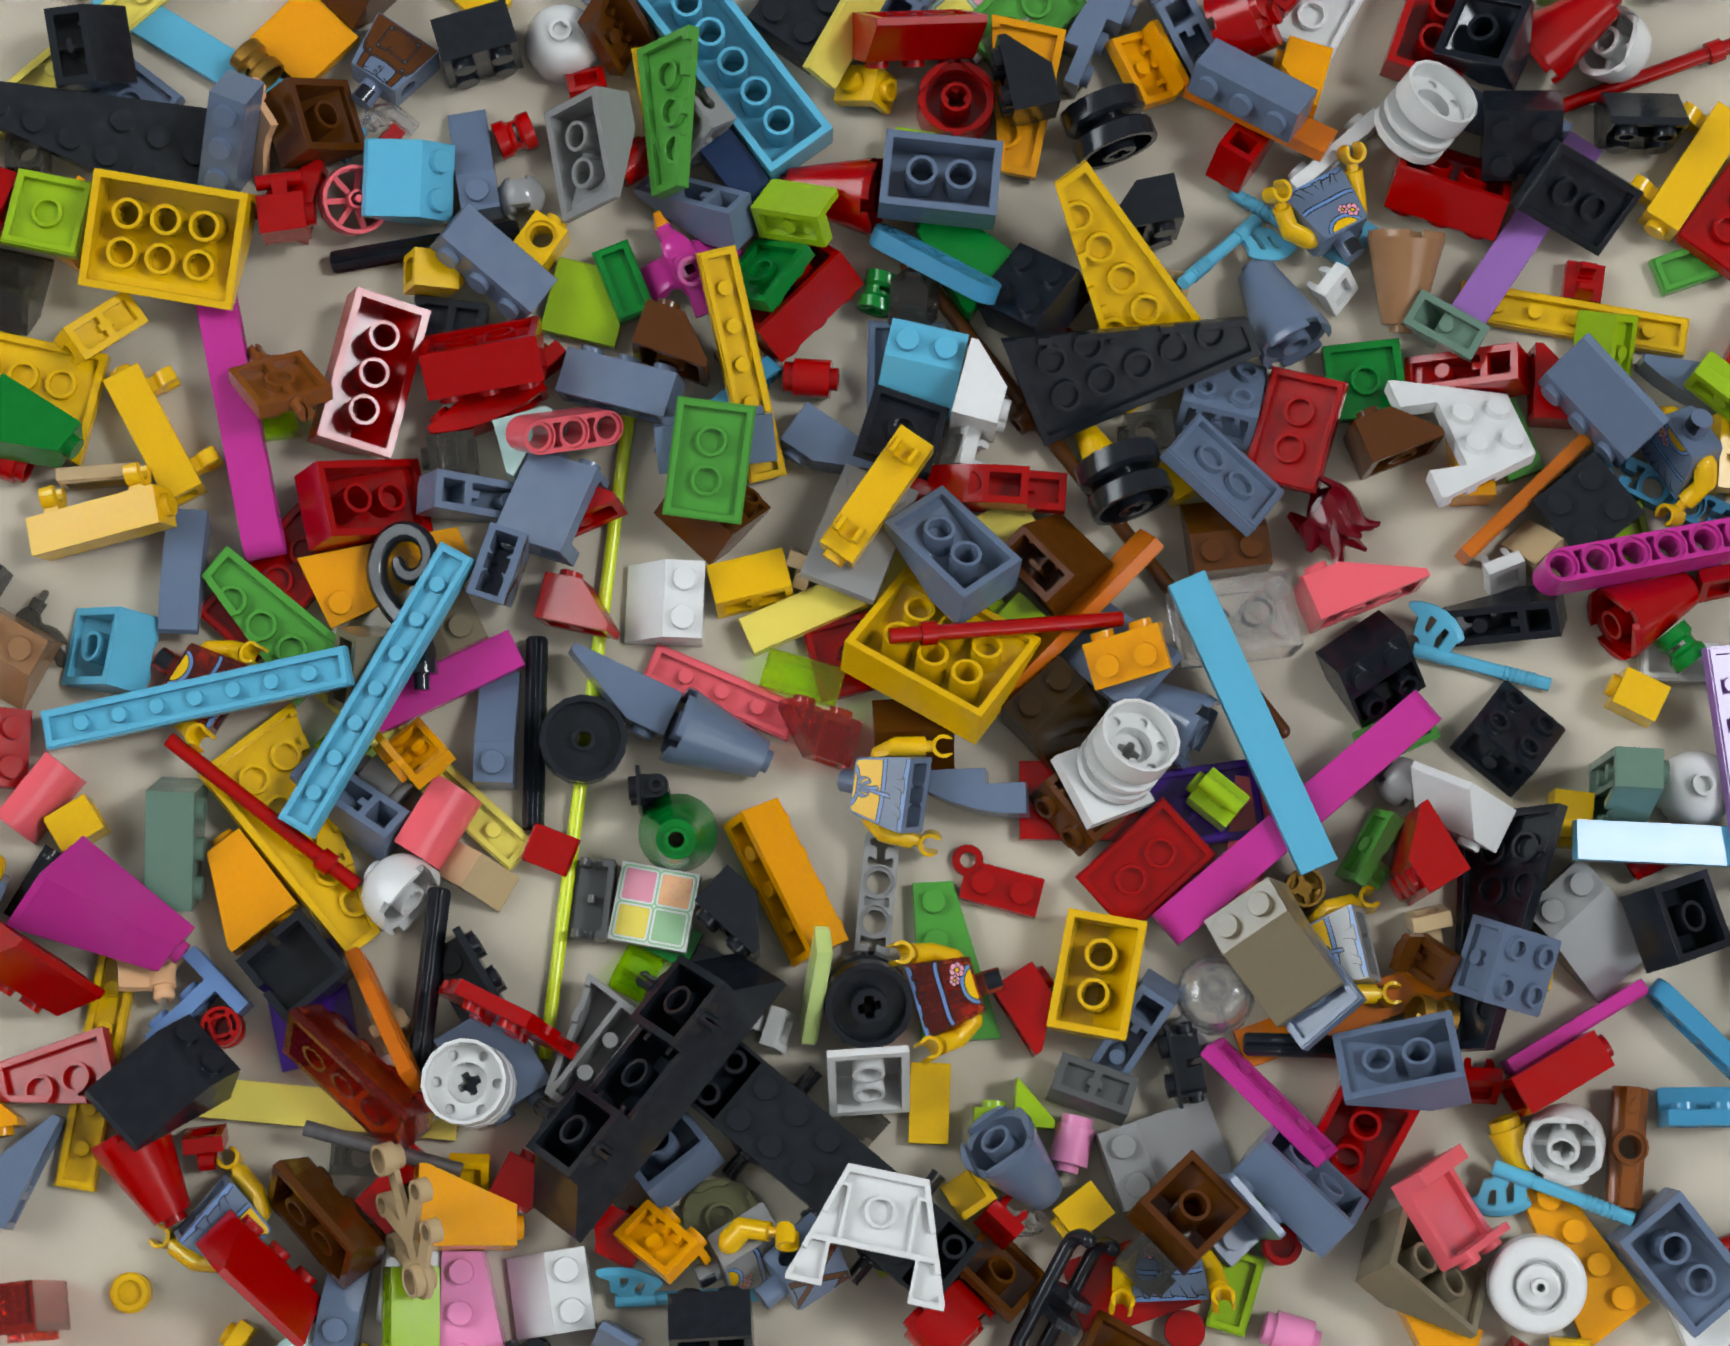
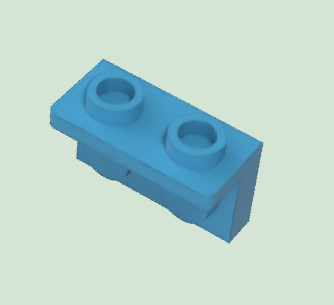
M1730 1087L1657 1088V1128H1730Z

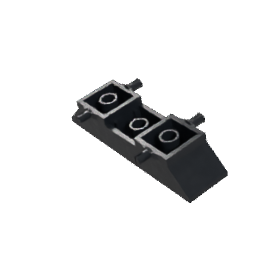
M738 953L694 962L680 954L668 970L658 978L652 976L647 971L640 972L639 974L645 980L637 976L636 984L647 992L642 1002L629 1017L638 1027L589 1088H586L577 1081L568 1094L556 1103L555 1106L545 1098L536 1100L544 1107L543 1109L536 1103L533 1104L534 1113L544 1118L539 1130L526 1145L535 1154L533 1207L581 1243L615 1199L620 1196L623 1189L639 1169L647 1162L650 1155L673 1129L690 1105L698 1098L717 1071L725 1064V1061L741 1041L749 1034L768 1007L775 1001L776 997L786 986L781 979L745 957L740 956Z
M741 1041L725 1061V1064L705 1086L698 1098L690 1105L729 1139L737 1153L721 1170L734 1181L748 1163L761 1167L819 1215L848 1163L898 1173L809 1098L807 1093L822 1078L818 1071L815 1072V1069L809 1065L807 1070L794 1084ZM932 1168V1171L925 1179H929L931 1183L938 1175V1172ZM939 1175L930 1186L931 1195L946 1180L942 1175ZM933 1203L944 1294L983 1244ZM856 1249L860 1257L849 1270L851 1274L849 1280H851L861 1268L860 1272L852 1280L856 1286L859 1285L873 1267L888 1274L906 1290H910L915 1261Z

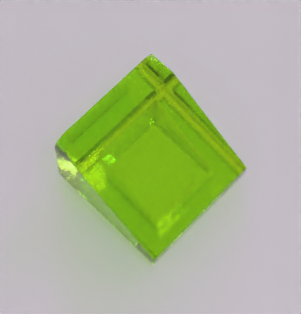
M293 411L282 413L275 418L262 419L266 442L301 437L300 421Z
M629 944L615 967L608 985L615 991L641 1003L647 991L637 986L636 977L639 976L645 980L639 973L647 971L657 978L666 960L636 945Z

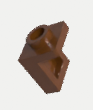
M1404 933L1394 947V955L1389 968L1395 972H1409L1434 991L1446 992L1462 957L1428 933Z

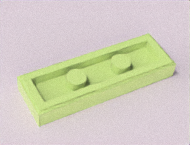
M814 926L799 1013L801 1044L815 1045L818 1041L833 956L831 930L826 926Z

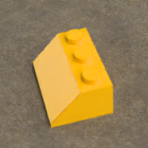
M1068 908L1046 1025L1052 1032L1091 1039L1127 1041L1148 927L1147 921Z

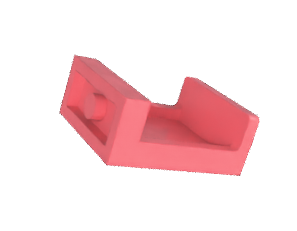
M1461 1144L1430 1159L1390 1187L1442 1273L1455 1266H1458L1460 1271H1463L1482 1259L1479 1252L1481 1255H1485L1500 1246L1502 1241L1499 1237L1511 1229L1507 1221L1494 1228L1487 1224L1454 1170V1167L1468 1158Z

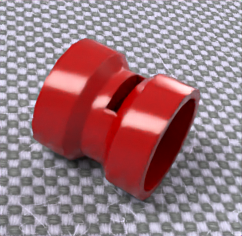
M527 111L516 114L511 121L503 122L500 120L490 124L503 160L514 157L519 150L526 149L530 151L540 147ZM513 127L516 128L517 134L521 141L520 143H518Z
M216 1006L209 1009L203 1015L200 1026L222 1049H230L239 1045L246 1034L244 1018L236 1014L233 1009L225 1006Z

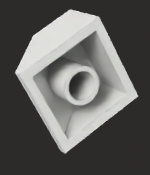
M971 338L951 411L949 429L971 426L981 430L980 439L993 442L996 431L1004 433L1012 400L1005 399L1007 385L979 339Z
M663 559L629 565L624 643L657 645L659 643L666 646L703 647L706 562L701 560Z
M1414 761L1411 766L1414 807L1416 808L1420 803L1428 799L1449 834L1458 838L1456 844L1474 853H1478L1480 848L1496 853L1517 810L1472 782Z
M586 1246L506 1259L517 1340L598 1328Z

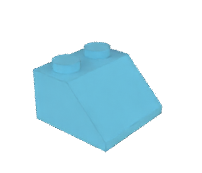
M364 139L361 217L423 227L449 223L453 216L455 145L421 139Z
M893 318L878 384L949 408L947 420H950L969 334Z
M121 606L77 608L61 685L112 694L145 689L151 678L150 666L153 651L159 638L158 617Z

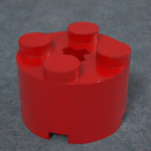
M1203 0L1206 19L1214 18L1216 29L1210 31L1214 40L1218 38L1253 57L1282 45V37L1277 25L1281 24L1283 20L1275 2L1269 3L1268 0Z
M947 61L931 68L923 77L918 91L916 117L921 130L941 135L981 139L990 127L995 103L993 86L989 76L977 65L966 61H961V63H948ZM958 102L962 103V107H952L949 105V103L952 105H956Z
M960 1278L956 1282L953 1281L944 1292V1312L927 1308L924 1310L922 1307H917L903 1322L908 1329L904 1337L912 1346H969L984 1330L980 1322L984 1316L992 1321L996 1313Z

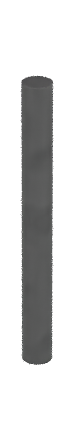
M306 1120L302 1136L367 1154H370L373 1145L386 1142ZM402 1146L407 1165L416 1167L418 1163H429L459 1178L461 1177L464 1163Z

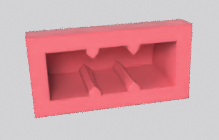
M45 752L0 807V819L36 845L48 830L44 823V817L72 801L86 782L56 758Z
M438 776L433 778L394 839V842L399 847L440 871L482 803L444 777Z

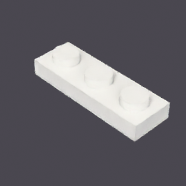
M1375 108L1370 110L1365 116L1359 112L1352 117L1343 127L1346 132L1337 140H1334L1321 162L1313 160L1309 164L1305 161L1299 163L1287 176L1290 179L1289 183L1291 184L1292 191L1340 165L1341 162L1337 158V150L1341 145H1348L1351 155L1353 153V142L1360 141L1364 144L1377 133L1374 125Z

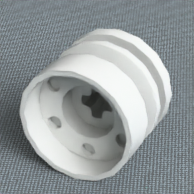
M1422 60L1415 62L1396 85V88L1390 92L1375 110L1374 125L1385 145L1399 157L1414 164L1428 165L1435 163L1455 140V137H1458L1477 114L1478 102L1474 91L1466 80L1452 68L1437 61Z
M1123 699L1112 704L1078 749L1077 765L1081 778L1091 791L1104 800L1116 804H1132L1143 799L1179 755L1181 741L1177 727L1166 712L1151 702L1142 699Z
M459 1038L443 1043L430 1054L422 1069L420 1086L425 1103L436 1116L460 1127L479 1129L495 1124L508 1113L516 1098L517 1079L513 1065L502 1052L479 1040ZM469 1076L481 1079V1082L476 1085L478 1091L476 1094L464 1090L469 1085V1080L467 1079Z

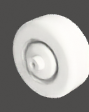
M1523 1234L1504 1243L1493 1255L1486 1273L1487 1294L1493 1308L1506 1323L1524 1333L1544 1335L1563 1329L1581 1312L1587 1296V1276L1578 1256L1560 1240L1544 1234Z

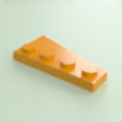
M994 14L991 15L992 48H995L997 35L1007 34L1052 62L1055 78H1057L1066 29ZM1000 80L994 81L996 141H1003L1000 174L1035 181L1048 120L1011 128L1009 118L1001 117L997 95H1000L999 86H1001Z
M457 527L430 532L434 537L437 547L440 542H443L471 557ZM412 542L399 543L392 550L389 557L388 577L396 596L412 586L402 584L395 579L391 562L395 556H402L408 562L409 568L416 567L420 562L421 554L418 546ZM372 543L297 558L331 630L378 607L369 589L366 575L367 557Z
M1527 1188V1196L1532 1204L1524 1212L1533 1233L1548 1235L1563 1242L1578 1256L1585 1269L1588 1285L1587 1296L1581 1312L1573 1320V1323L1579 1334L1578 1338L1592 1339L1591 1346H1594L1651 1302L1580 1207Z

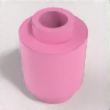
M1062 1113L1061 1122H1056L1049 1152L1051 1161L1055 1162V1170L1078 1175L1079 1168L1087 1169L1096 1132L1092 1130L1094 1120Z
M1280 1310L1277 1313L1267 1311L1262 1324L1259 1343L1268 1346H1319L1322 1332L1316 1330V1321Z

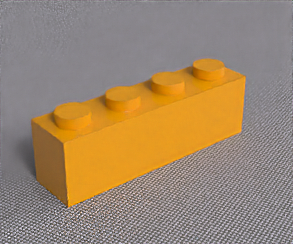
M778 797L743 810L722 825L753 888L757 891L758 898L793 968L809 961L814 926L829 927V930H831L832 949L849 940L844 931L843 923L836 915L826 895L825 887L819 881L808 859V854L801 845L790 823V818L783 809Z

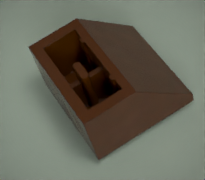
M747 485L741 525L663 515L664 498L654 511V514L710 565L729 553L768 513L771 506L761 498L757 491Z
M1054 514L1024 524L1004 542L1022 559L1018 581L1053 616H1060L1113 566V563L1063 514Z

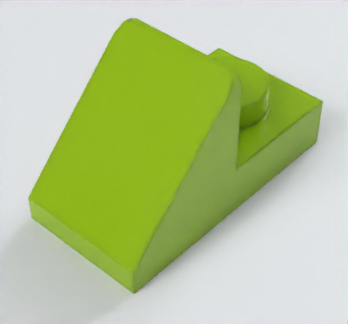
M1016 1077L1014 1082L1013 1109H1016V1107L1022 1108L1031 1117L1036 1129L1053 1130L1055 1128L1054 1118L1024 1083ZM982 1100V1107L973 1108L972 1123L984 1113L998 1106H1006V1101Z

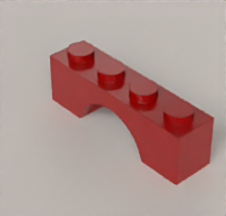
M522 1149L519 1155L510 1151L489 1189V1192L516 1203L517 1211L523 1214H527L534 1208L535 1154L525 1149ZM611 1204L594 1227L596 1253L623 1267H635L639 1259L620 1244L613 1233L637 1208L629 1205L625 1212Z

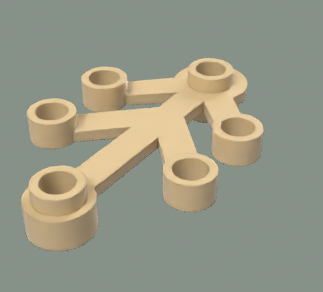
M391 1141L373 1145L370 1151L373 1170L379 1177L388 1176L392 1189L391 1191L377 1194L375 1199L379 1215L385 1218L396 1231L386 1236L388 1253L391 1257L396 1258L403 1267L401 1277L406 1294L412 1299L417 1297L420 1300L429 1299L432 1297L434 1288L437 1286V1274L431 1265L433 1244L442 1242L444 1238L443 1226L437 1217L420 1222L423 1203L433 1199L432 1184L427 1177L411 1180L408 1186V1203L400 1173V1168H404L406 1164L403 1147ZM419 1233H420V1237H421V1238H420V1244H419V1242H418V1235H419Z

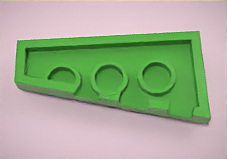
M686 25L637 49L651 197L664 199L689 188L700 27Z
M226 546L201 575L240 627L249 641L257 642L269 650L268 653H259L264 662L334 648L336 634L230 547ZM307 696L292 699V701L299 707Z
M953 881L913 883L915 942H933L959 949L965 958L962 960V963L972 965L985 1010L982 1013L983 1023L981 1028L969 1041L1001 1039ZM917 963L918 982L923 983L918 984L920 988H925L918 989V992L926 993L919 994L921 1001L927 997L924 1003L926 1012L928 1011L927 1014L930 1016L928 1023L930 1022V1026L935 1022L931 1027L933 1035L937 1036L954 1028L947 1021L943 1006H937V1001L941 998L934 980L932 963ZM920 1019V1033L922 1039L925 1037V1033Z

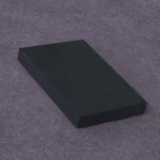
M1555 138L1510 201V204L1519 211L1599 256L1644 192Z

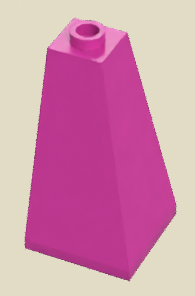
M81 836L40 872L7 921V924L13 929L157 972L169 960L176 964L191 946L186 940L195 929L192 924L84 836Z

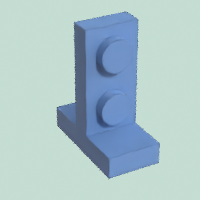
M192 946L182 957L204 980L200 984L194 981L188 985L178 996L181 1002L170 1012L166 1009L160 1012L149 1023L148 1026L151 1030L144 1037L146 1039L150 1038L158 1030L188 1014L196 1019L219 996L236 1014L242 1017L255 1005L201 949Z

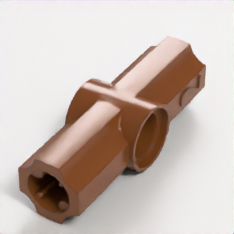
M1615 1085L1612 1086L1609 1137L1606 1139L1605 1155L1607 1157L1605 1201L1626 1210H1641L1644 1160L1649 1152V1143L1646 1139L1649 1089ZM1623 1137L1629 1138L1634 1144L1635 1151L1630 1159L1624 1158L1619 1152V1141Z

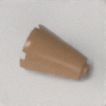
M1411 229L1368 230L1367 241L1381 324L1389 325V333L1412 334V331L1402 323L1421 290L1424 289L1429 293L1431 292L1445 244V233L1424 230L1422 235V232L1411 231Z

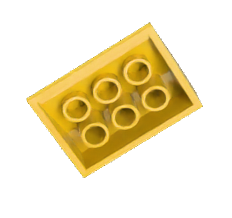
M94 168L77 285L233 311L254 230L257 209L255 196L259 195Z
M906 565L844 641L840 670L976 745L996 719L1040 645L1041 638L1034 634L939 640L937 645L921 646L920 642L889 644L888 628L918 626L919 622L936 621L937 625L954 623L930 600L909 566ZM986 608L966 622L1006 619Z

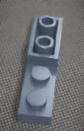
M1088 0L1073 22L1063 44L1062 55L1073 60L1063 81L1062 94L1075 99L1080 87L1088 88L1095 67L1090 66L1094 54L1102 55L1109 35L1118 37L1123 26L1130 28L1138 9L1137 6L1132 5L1134 0Z

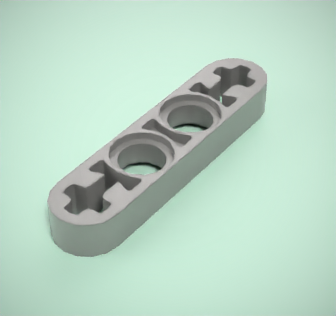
M869 831L864 840L854 952L857 950L868 951L869 943L861 945V937L871 941L885 939V947L877 944L876 952L890 957V948H886V946L891 943L900 847L893 845V847H888L885 850L884 862L893 861L892 868L882 864L868 866V859L877 861V847L871 845V840L877 839ZM875 872L886 874L890 880L888 890L882 894L871 892L867 886L868 877ZM872 911L880 912L886 918V927L879 933H870L863 925L864 917Z

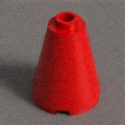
M1558 0L1533 11L1530 53L1545 73L1551 69L1556 73L1551 78L1555 85L1565 78L1621 14L1617 9V6L1623 3L1621 0Z
M873 157L792 167L788 169L786 175H781L780 177L781 180L837 188L839 196L826 213L829 222L865 235H871L874 225L883 221L882 218H877L883 158Z
M1685 572L1600 587L1588 595L1586 605L1588 620L1591 626L1597 624L1602 633V636L1597 637L1600 645L1614 658L1625 661L1641 654L1698 604L1700 588L1696 579Z
M171 1132L136 1152L120 1134L114 1135L90 1149L95 1160L154 1226L162 1222L167 1229L188 1217L184 1209L190 1207L191 1203Z

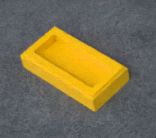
M921 1062L910 1063L908 1143L948 1145L950 1063H929L927 1065H923Z

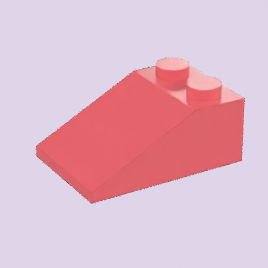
M1321 561L1304 569L1305 574L1298 578L1299 582L1292 590V594L1308 631L1312 634L1416 592L1429 578L1430 573L1427 568L1340 561L1328 566L1326 561Z

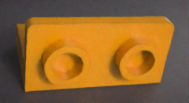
M648 1199L613 1233L620 1244L668 1284H671L695 1259L705 1266L712 1261L704 1249L708 1244L707 1241L695 1228L690 1226L685 1230L679 1225L681 1223L679 1217L669 1207L664 1205L659 1209Z

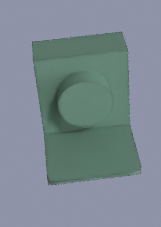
M1424 289L1419 293L1402 323L1431 348L1435 349L1436 345H1439L1469 363L1491 327Z

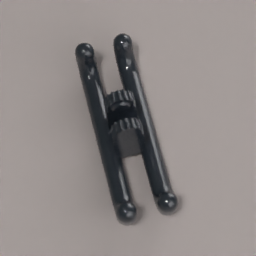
M1084 1228L1073 1229L1066 1234L1054 1253L1008 1346H1025L1041 1314L1049 1321L1036 1346H1054L1061 1331L1077 1337L1081 1327L1077 1325L1070 1314L1072 1310L1089 1314L1092 1304L1081 1293L1101 1255L1106 1253L1111 1257L1117 1256L1121 1250L1120 1244L1106 1236L1096 1239L1091 1231ZM1079 1245L1087 1248L1068 1284L1060 1282L1059 1279L1075 1249Z

